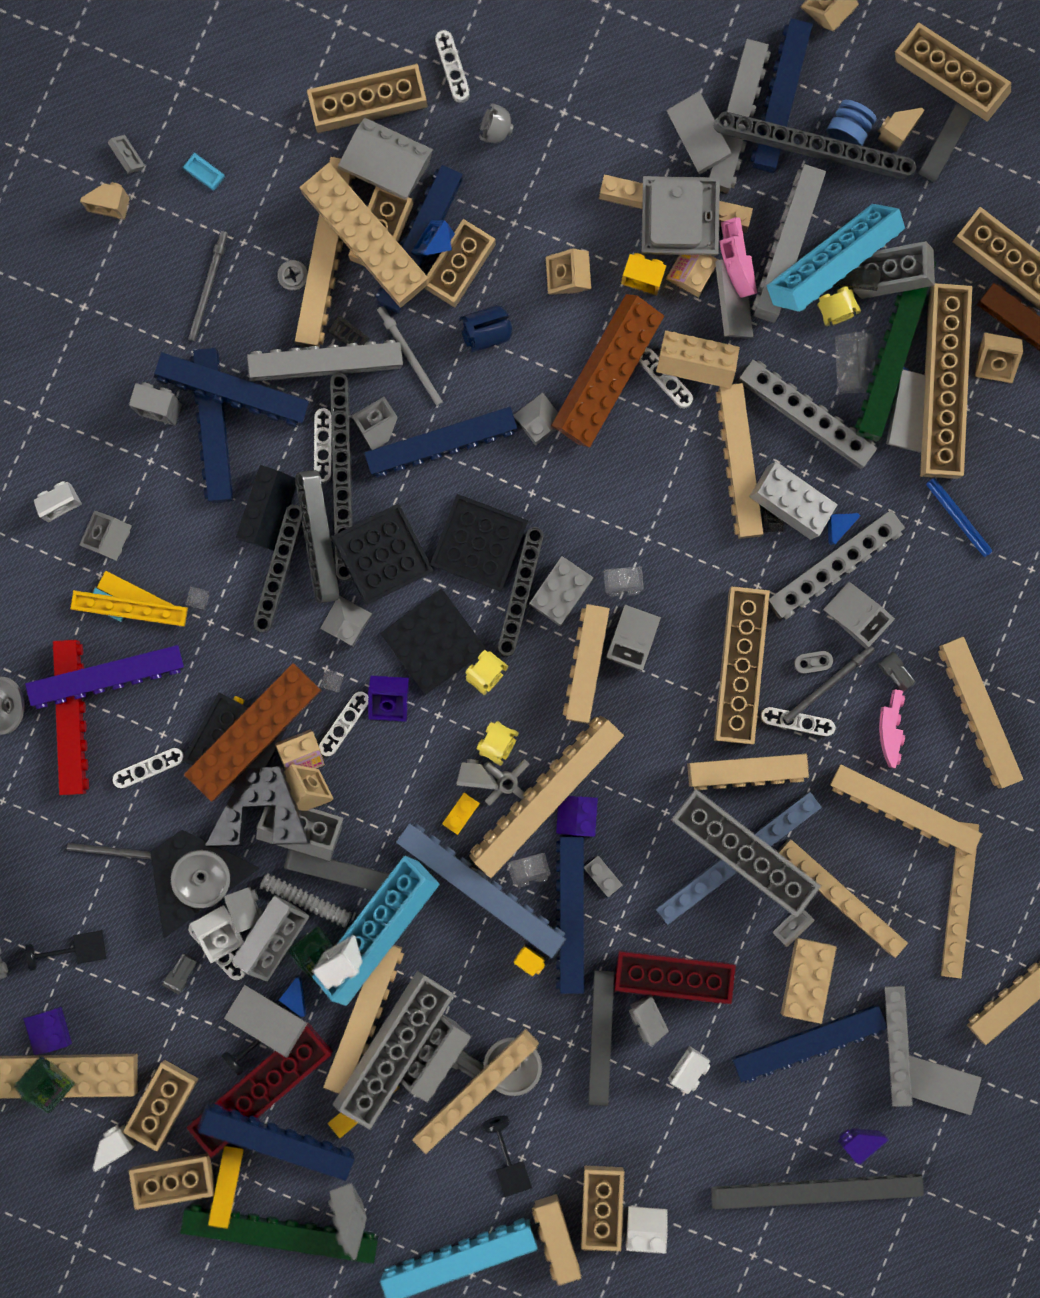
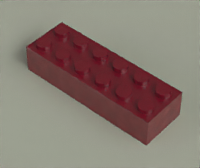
M618 950L614 990L732 1004L736 965L727 962Z

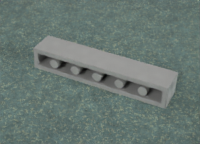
M885 986L892 1106H912L905 986Z

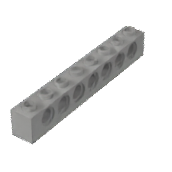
M751 361L740 376L739 383H743L750 391L859 469L864 468L877 450L873 441L856 435L857 430L855 428L845 426L841 418L831 416L828 413V409L822 405L817 406L812 402L813 399L805 393L802 395L796 391L797 387L792 383L782 381V377L774 371L771 373L761 361ZM764 376L767 383L760 384L757 381V377ZM779 387L782 390V394L775 395L772 389ZM795 398L798 403L797 406H791L788 403V399ZM810 409L813 412V417H806L804 410ZM819 421H827L828 428H821ZM841 431L844 435V439H837L835 437V432ZM851 442L858 443V451L851 449Z
M891 509L769 598L768 605L779 620L783 617L788 619L795 614L794 609L800 606L803 608L810 603L809 598L815 594L818 597L825 592L824 587L830 583L833 586L841 580L839 576L844 572L848 575L855 570V564L859 561L864 563L872 557L870 553L874 550L879 552L888 546L885 542L892 538L894 541L903 535L901 531L905 527ZM879 528H884L887 531L886 537H881L878 534ZM864 539L871 541L872 546L870 549L863 546ZM849 550H853L856 553L855 560L848 558L847 552ZM834 561L840 563V571H835L832 568ZM821 572L825 575V582L817 580V573ZM802 584H808L810 586V592L808 594L802 592ZM787 595H792L795 598L794 605L787 604Z

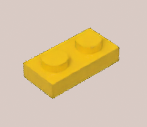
M464 792L442 824L458 835L480 803Z

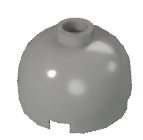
M492 103L490 104L492 109H487L480 127V130L484 131L483 135H479L480 140L488 143H499L507 135H511L513 124H511L509 112L505 108Z

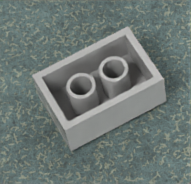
M142 382L141 385L135 383L129 406L139 416L176 426L182 404L175 397V394L171 393V390L162 387L160 390L153 388V385Z
M561 556L529 605L561 627L594 577Z

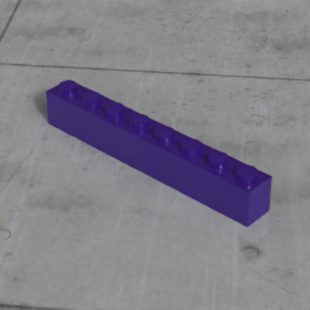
M176 645L25 683L31 707L35 706L36 709L48 707L47 703L55 701V705L67 702L66 698L74 696L76 700L86 697L85 693L93 692L96 695L105 692V688L112 687L113 690L123 688L124 683L131 682L132 685L142 683L144 678L150 677L151 680L162 678L161 674L168 672L169 675L181 673L180 669H183L184 665L179 646Z

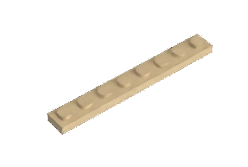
M959 822L979 831V824ZM977 846L972 855L967 853L964 856L955 851L941 976L962 977Z

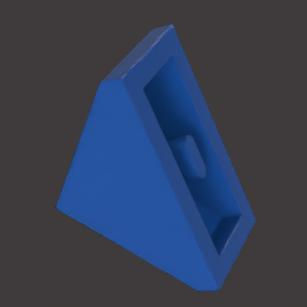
M858 513L832 514L827 522L828 543L830 545L836 544L860 515Z
M297 976L279 1001L298 1016L304 1017L306 1015L302 978Z

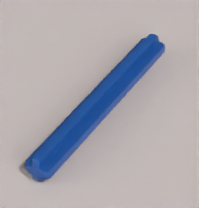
M936 478L928 481L927 487L983 557L988 556L992 549Z

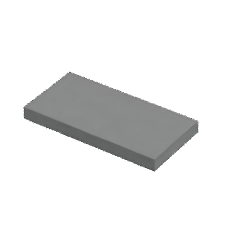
M700 91L666 110L699 174L733 155L723 135L714 129L715 119Z
M717 260L715 264L724 336L753 338L749 296L739 297L727 273L724 260Z
M903 369L895 393L887 445L919 453L922 452L926 375Z
M246 985L243 986L224 1017L230 1023L285 1057H288L307 1025L305 1021Z
M909 1055L913 1098L968 1115L972 1114L981 1077Z

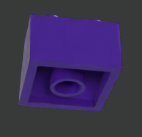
M370 676L368 719L407 722L409 678Z
M567 796L558 806L556 834L595 837L598 798Z
M62 1007L23 1018L34 1056L72 1044Z
M852 1128L850 1131L849 1129L841 1133L838 1140L858 1165L888 1141L887 1137L878 1130Z

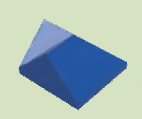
M431 220L411 253L430 255L452 250L450 241L455 233L446 221Z

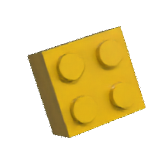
M639 253L630 254L621 284L657 296L666 265L657 259H652V261L645 259V256Z

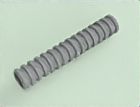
M269 873L265 874L262 879L260 889L265 888L267 892L271 891V894L275 893L277 897L282 896V899L285 900L286 898L288 902L292 901L294 905L297 903L299 904L298 907L303 906L305 910L309 909V912L314 911L315 915L320 914V917L323 918L324 916L326 920L331 919L332 923L335 921L337 925L341 924L343 928L347 926L352 916V912H346V909L341 910V907H335V904L331 905L329 901L324 902V899L320 900L318 896L313 897L312 893L309 895L307 891L303 892V889H297V886L292 887V884H286V881L282 882L280 878L275 879V876L271 877Z

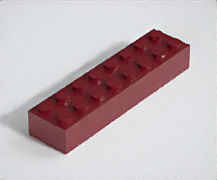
M308 1022L288 1057L274 1051L214 1104H218L228 1111L236 1110L246 1117L254 1116L258 1118L325 1061L333 1051ZM201 1114L186 1128L212 1158L229 1142L200 1133L198 1124L202 1117Z

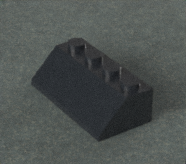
M263 465L259 466L236 535L238 540L271 551L275 550L286 509L291 505L296 490L295 477Z

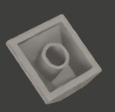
M543 393L513 415L535 446L556 431L551 425L558 412Z
M385 397L352 415L372 450L383 446V444L389 441L398 418Z
M339 596L320 629L354 647L372 613Z
M467 759V763H461L457 785L499 789L497 781L490 772L484 768V765L478 764L479 760Z

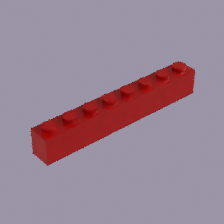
M53 641L54 676L84 669V665L81 663L83 645L80 644V641ZM73 696L66 698L67 702L56 704L59 795L86 794V790H89V780L86 778L88 760L85 759L87 740H84V732L87 730L86 721H83L86 704L85 701L82 702V698L75 700Z

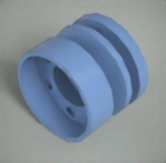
M842 100L836 111L837 117H833L826 131L832 139L863 146L868 137L866 132L871 131L872 125H874L877 118L866 106L852 100Z

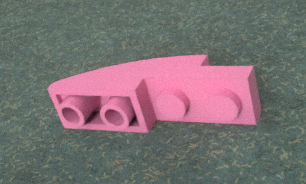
M735 217L721 222L724 240L719 241L730 280L740 298L757 294L751 256H746L741 219Z
M897 689L892 690L889 707H881L879 720L881 747L889 768H896V765L900 764L901 754H899V750L905 741V735H902L903 730L896 729V725L899 726L901 721L899 709L903 707L905 696L902 695L903 691Z

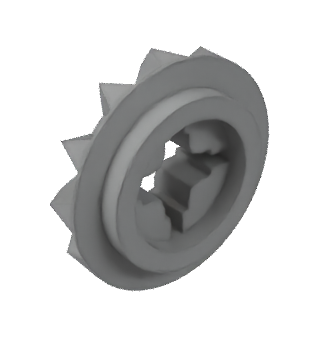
M290 260L280 266L278 280L283 288L292 291L299 290L305 286L308 272L301 262ZM290 269H292V271L295 274L298 273V275L296 276V282H294L292 278L288 279V277L290 276Z

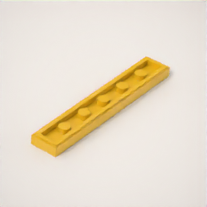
M74 590L70 607L71 610L183 627H185L188 611L187 607Z

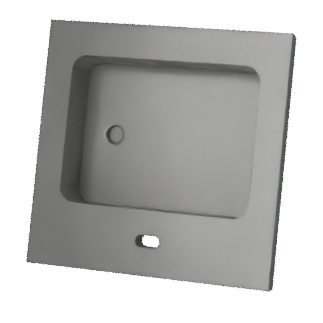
M643 176L641 254L718 255L720 178Z

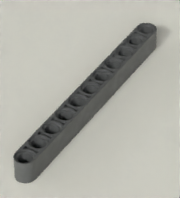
M722 112L714 121V129L720 134L904 180L916 170L915 162L907 157L731 112ZM720 119L726 120L728 126H723ZM739 124H743L746 131H742L739 128ZM757 128L763 130L764 136L758 134ZM775 133H779L782 136V140H778ZM793 138H798L800 145L795 144ZM812 142L818 145V150L812 147ZM830 147L835 148L836 154L831 153ZM848 151L854 154V159L848 156ZM866 156L872 159V163L867 162ZM884 161L889 162L890 168L884 165ZM902 165L907 167L908 173L903 171Z
M335 373L330 380L335 534L353 526L349 382L343 373ZM343 379L345 383L342 387L335 386L336 380ZM338 398L345 399V403L342 406L335 404ZM340 416L346 418L345 423L342 425L336 424V419ZM340 435L346 436V441L343 444L336 442L337 437ZM340 454L347 455V459L343 463L337 461V457ZM340 473L347 474V479L344 482H340L337 479ZM341 492L348 493V498L344 501L338 499V495ZM347 511L349 515L347 519L341 520L338 517L339 513ZM335 547L336 575L342 581H350L352 579L350 574L347 577L340 575L341 569L346 566Z
M922 1174L711 1187L713 1209L924 1196Z

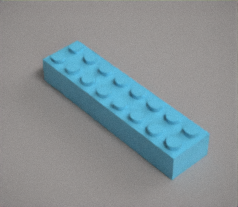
M871 204L767 285L773 305L798 312L804 310L808 304L818 299L826 290L831 289L836 282L845 278L850 271L859 267V264L870 258L873 253L883 248L887 242L897 237L905 229L900 209Z
M404 856L338 942L340 943L352 935L356 937L362 959L358 974L352 978L347 977L339 986L335 987L333 985L326 989L315 973L312 976L332 1002L348 1005L440 885L419 861Z
M521 1218L514 1221V1225L508 1227L502 1225L495 1228V1231L492 1233L482 1232L475 1239L470 1240L466 1238L459 1241V1245L453 1247L447 1245L440 1248V1251L437 1253L427 1252L420 1259L414 1260V1258L404 1261V1265L398 1267L392 1265L385 1268L380 1282L386 1298H405L537 1250V1239L530 1220Z

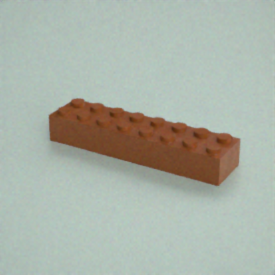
M626 294L551 426L578 445L590 448L663 320L664 315L639 296Z
M292 663L184 775L211 802L215 801L322 690L296 664Z

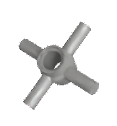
M524 759L512 772H500L489 761L485 763L484 768L497 778L499 789H495L485 800L488 805L491 806L502 793L510 794L513 792L521 800L524 798V791L517 786V777L530 765L528 761ZM507 779L512 780L510 785L502 784Z

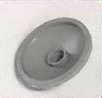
M0 677V735H5L13 732L19 726L23 718L25 704L22 691L17 683L10 678Z
M196 850L182 856L176 862L171 874V885L177 898L184 904L195 908L210 907L218 903L227 893L230 884V873L224 860L217 854L206 850ZM203 873L204 878L200 879L197 875Z
M516 1037L504 1038L494 1043L485 1056L484 1068ZM535 1049L494 1089L509 1096L522 1095L532 1090L538 1083L542 1073V1061L538 1051Z

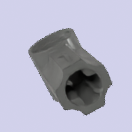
M892 652L880 661L878 666L904 692L915 683V680L903 667L904 664L898 655Z
M183 953L174 969L165 978L162 986L180 995L188 982L187 978L198 961Z
M463 1049L451 1067L456 1070L459 1069L474 1078L483 1070L484 1064L468 1055V1052Z

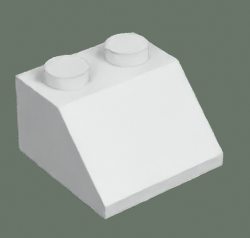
M60 482L54 486L55 489L49 492L43 491L37 495L38 498L34 499V503L41 519L50 522L82 505L72 484L69 482Z
M224 905L189 924L210 963L241 947L244 943L240 933H236L231 916Z
M352 935L325 951L315 966L313 972L326 989L333 985L337 987L345 978H352L358 974L362 959L356 937Z
M689 1046L668 1077L670 1083L688 1094L691 1090L695 1091L700 1083L698 1079L702 1074L705 1075L711 1066L709 1065L710 1060Z
M116 1125L103 1134L105 1137L99 1143L93 1166L95 1172L129 1152L136 1145L132 1137L123 1133L125 1125L120 1128Z
M628 1206L626 1250L666 1253L667 1209Z

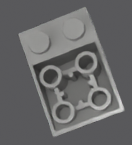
M848 582L823 609L865 649L870 647L895 620L882 606L851 582Z
M624 605L605 659L642 672L661 617Z
M648 995L630 1004L632 1008L629 1010L635 1025L640 1024V1027L637 1029L644 1043L648 1042L652 1046L669 1032L652 995Z
M352 1183L329 1191L331 1196L329 1205L332 1212L334 1211L335 1216L332 1217L334 1225L339 1229V1233L336 1234L340 1245H343L345 1254H349L352 1260H355L367 1217L363 1202Z

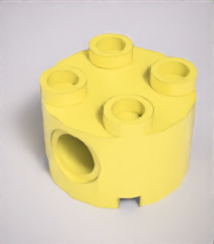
M848 286L838 289L837 294L832 296L826 294L819 298L820 302L817 306L822 312L825 326H830V322L835 325L854 317L853 313L855 311L856 314L861 312L854 298V291L852 289L849 290Z
M484 650L479 655L477 664L475 666L472 664L465 673L467 674L466 681L483 695H486V691L492 690L502 678L503 674L501 671H506L508 665L491 651L487 652Z
M497 721L495 724L491 722L486 729L488 734L484 740H480L477 750L480 751L479 754L481 756H485L501 766L503 764L502 758L506 760L516 743L514 736L517 737L518 732L505 727Z

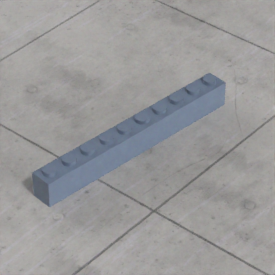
M806 792L753 834L771 847L822 807L811 792ZM718 859L656 906L655 909L668 925L737 873V871L723 860Z
M409 824L396 843L549 957L554 958L567 940L562 930L558 927H555V929L551 928L546 918L541 915L539 918L533 914L534 910L527 904L520 905L516 902L518 898L510 892L508 894L504 893L501 890L503 887L496 881L489 882L485 879L487 875L479 869L477 871L473 870L470 867L472 864L465 858L458 859L454 856L456 854L454 850L448 846L446 848L442 847L439 844L441 841L435 836H427L424 833L425 829L419 824Z

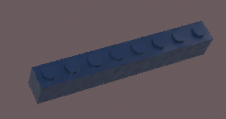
M791 18L789 25L785 24L782 34L785 36V40L780 42L778 53L781 56L780 60L775 61L773 71L776 72V76L771 78L769 89L772 92L771 96L766 97L764 107H767L766 114L762 113V121L787 127L812 23ZM763 130L758 132V134L764 136ZM775 133L776 138L782 140V136L779 133ZM758 143L757 150H753L750 160L753 161L752 168L774 173L781 149Z
M441 165L440 170L436 169L432 178L434 182L432 186H428L424 195L426 199L417 208L416 213L418 216L409 225L408 230L410 232L408 237H404L401 242V247L420 269L427 255L412 254L411 251L431 220H444L463 181V174L444 165ZM380 287L376 294L378 305L399 314L401 308L385 289Z
M216 348L193 350L191 362L220 371L219 352ZM194 394L195 404L199 405V412H196L197 423L201 425V431H198L199 442H202L203 450H200V457L205 465V468L202 469L203 480H206L207 485L204 488L205 499H208L210 503L234 501L224 402H216L212 400L213 397L207 395L201 397Z
M163 352L160 354L153 376L161 384L167 385L171 383L177 389L183 391L189 389L194 391L195 395L201 397L207 395L213 397L212 400L223 403L225 401L231 403V406L234 408L242 409L243 407L249 409V412L252 414L260 415L261 413L267 415V418L273 421H279L280 419L286 421V424L292 427L301 426L309 403L307 400Z
M507 407L364 453L372 477L381 478L387 476V472L393 470L395 473L401 472L409 465H413V467L420 466L428 459L435 461L441 459L442 455L447 453L454 455L459 453L460 449L466 447L469 450L478 447V444L482 442L486 444L497 441L496 438L504 436V438L514 436V432H517V425L511 407Z
M560 837V841H556V853H560V860H556V872H560V880H556V891H560V899H556V911H560V919H556V927L565 933L564 937L567 940L559 949L560 957H556V969H560V977H556V989H560V994H584V837Z
M875 1004L731 1058L739 1080L750 1083L762 1074L763 1077L774 1074L776 1069L781 1068L785 1070L791 1068L792 1063L798 1061L800 1063L811 1060V1056L818 1055L819 1057L826 1055L830 1049L836 1048V1050L845 1048L847 1047L846 1043L864 1041L865 1036L871 1034L872 1036H878L884 1033L883 1030L887 1029L880 1007Z
M207 1104L198 1124L200 1133L345 1181L355 1160L353 1152L346 1147L338 1148L328 1141L320 1142L310 1135L302 1136L292 1129L287 1128L284 1130L274 1123L268 1122L266 1124L260 1122V1119L254 1116L246 1117L236 1110H225L218 1104Z

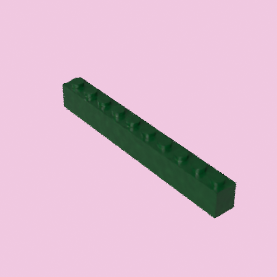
M929 287L902 291L895 299L894 306L897 307L895 313H891L888 321L891 326L889 330L886 329L883 336L885 345L880 347L877 358H880L878 365L875 364L872 371L874 379L873 382H869L866 393H869L867 400L864 399L860 410L863 411L862 417H858L855 428H857L856 435L876 442L882 437Z
M191 1204L190 1207L187 1206L184 1210L180 1234L352 1260L349 1254H345L343 1245L339 1244L336 1235L339 1233V1230H336L335 1226L326 1225L323 1228L317 1227L316 1223L306 1222L304 1225L298 1224V1221L287 1219L286 1222L278 1221L279 1218L268 1216L267 1219L259 1218L258 1214L249 1213L246 1216L240 1215L239 1211L232 1210L229 1227L225 1229L208 1225L212 1207L208 1210L202 1209L200 1205ZM364 1231L357 1257L352 1261L374 1264L379 1236H375L373 1232Z

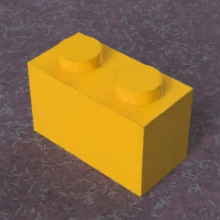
M526 944L514 959V964L532 977L535 973L539 975L545 966L543 963L544 957Z

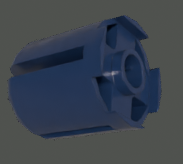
M496 305L459 317V321L463 320L464 327L461 333L466 347L471 346L472 348L470 353L510 340L512 324L511 321L507 320L509 315L502 306Z

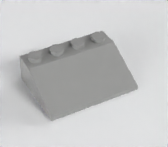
M364 117L338 164V169L407 200L429 166L433 149Z

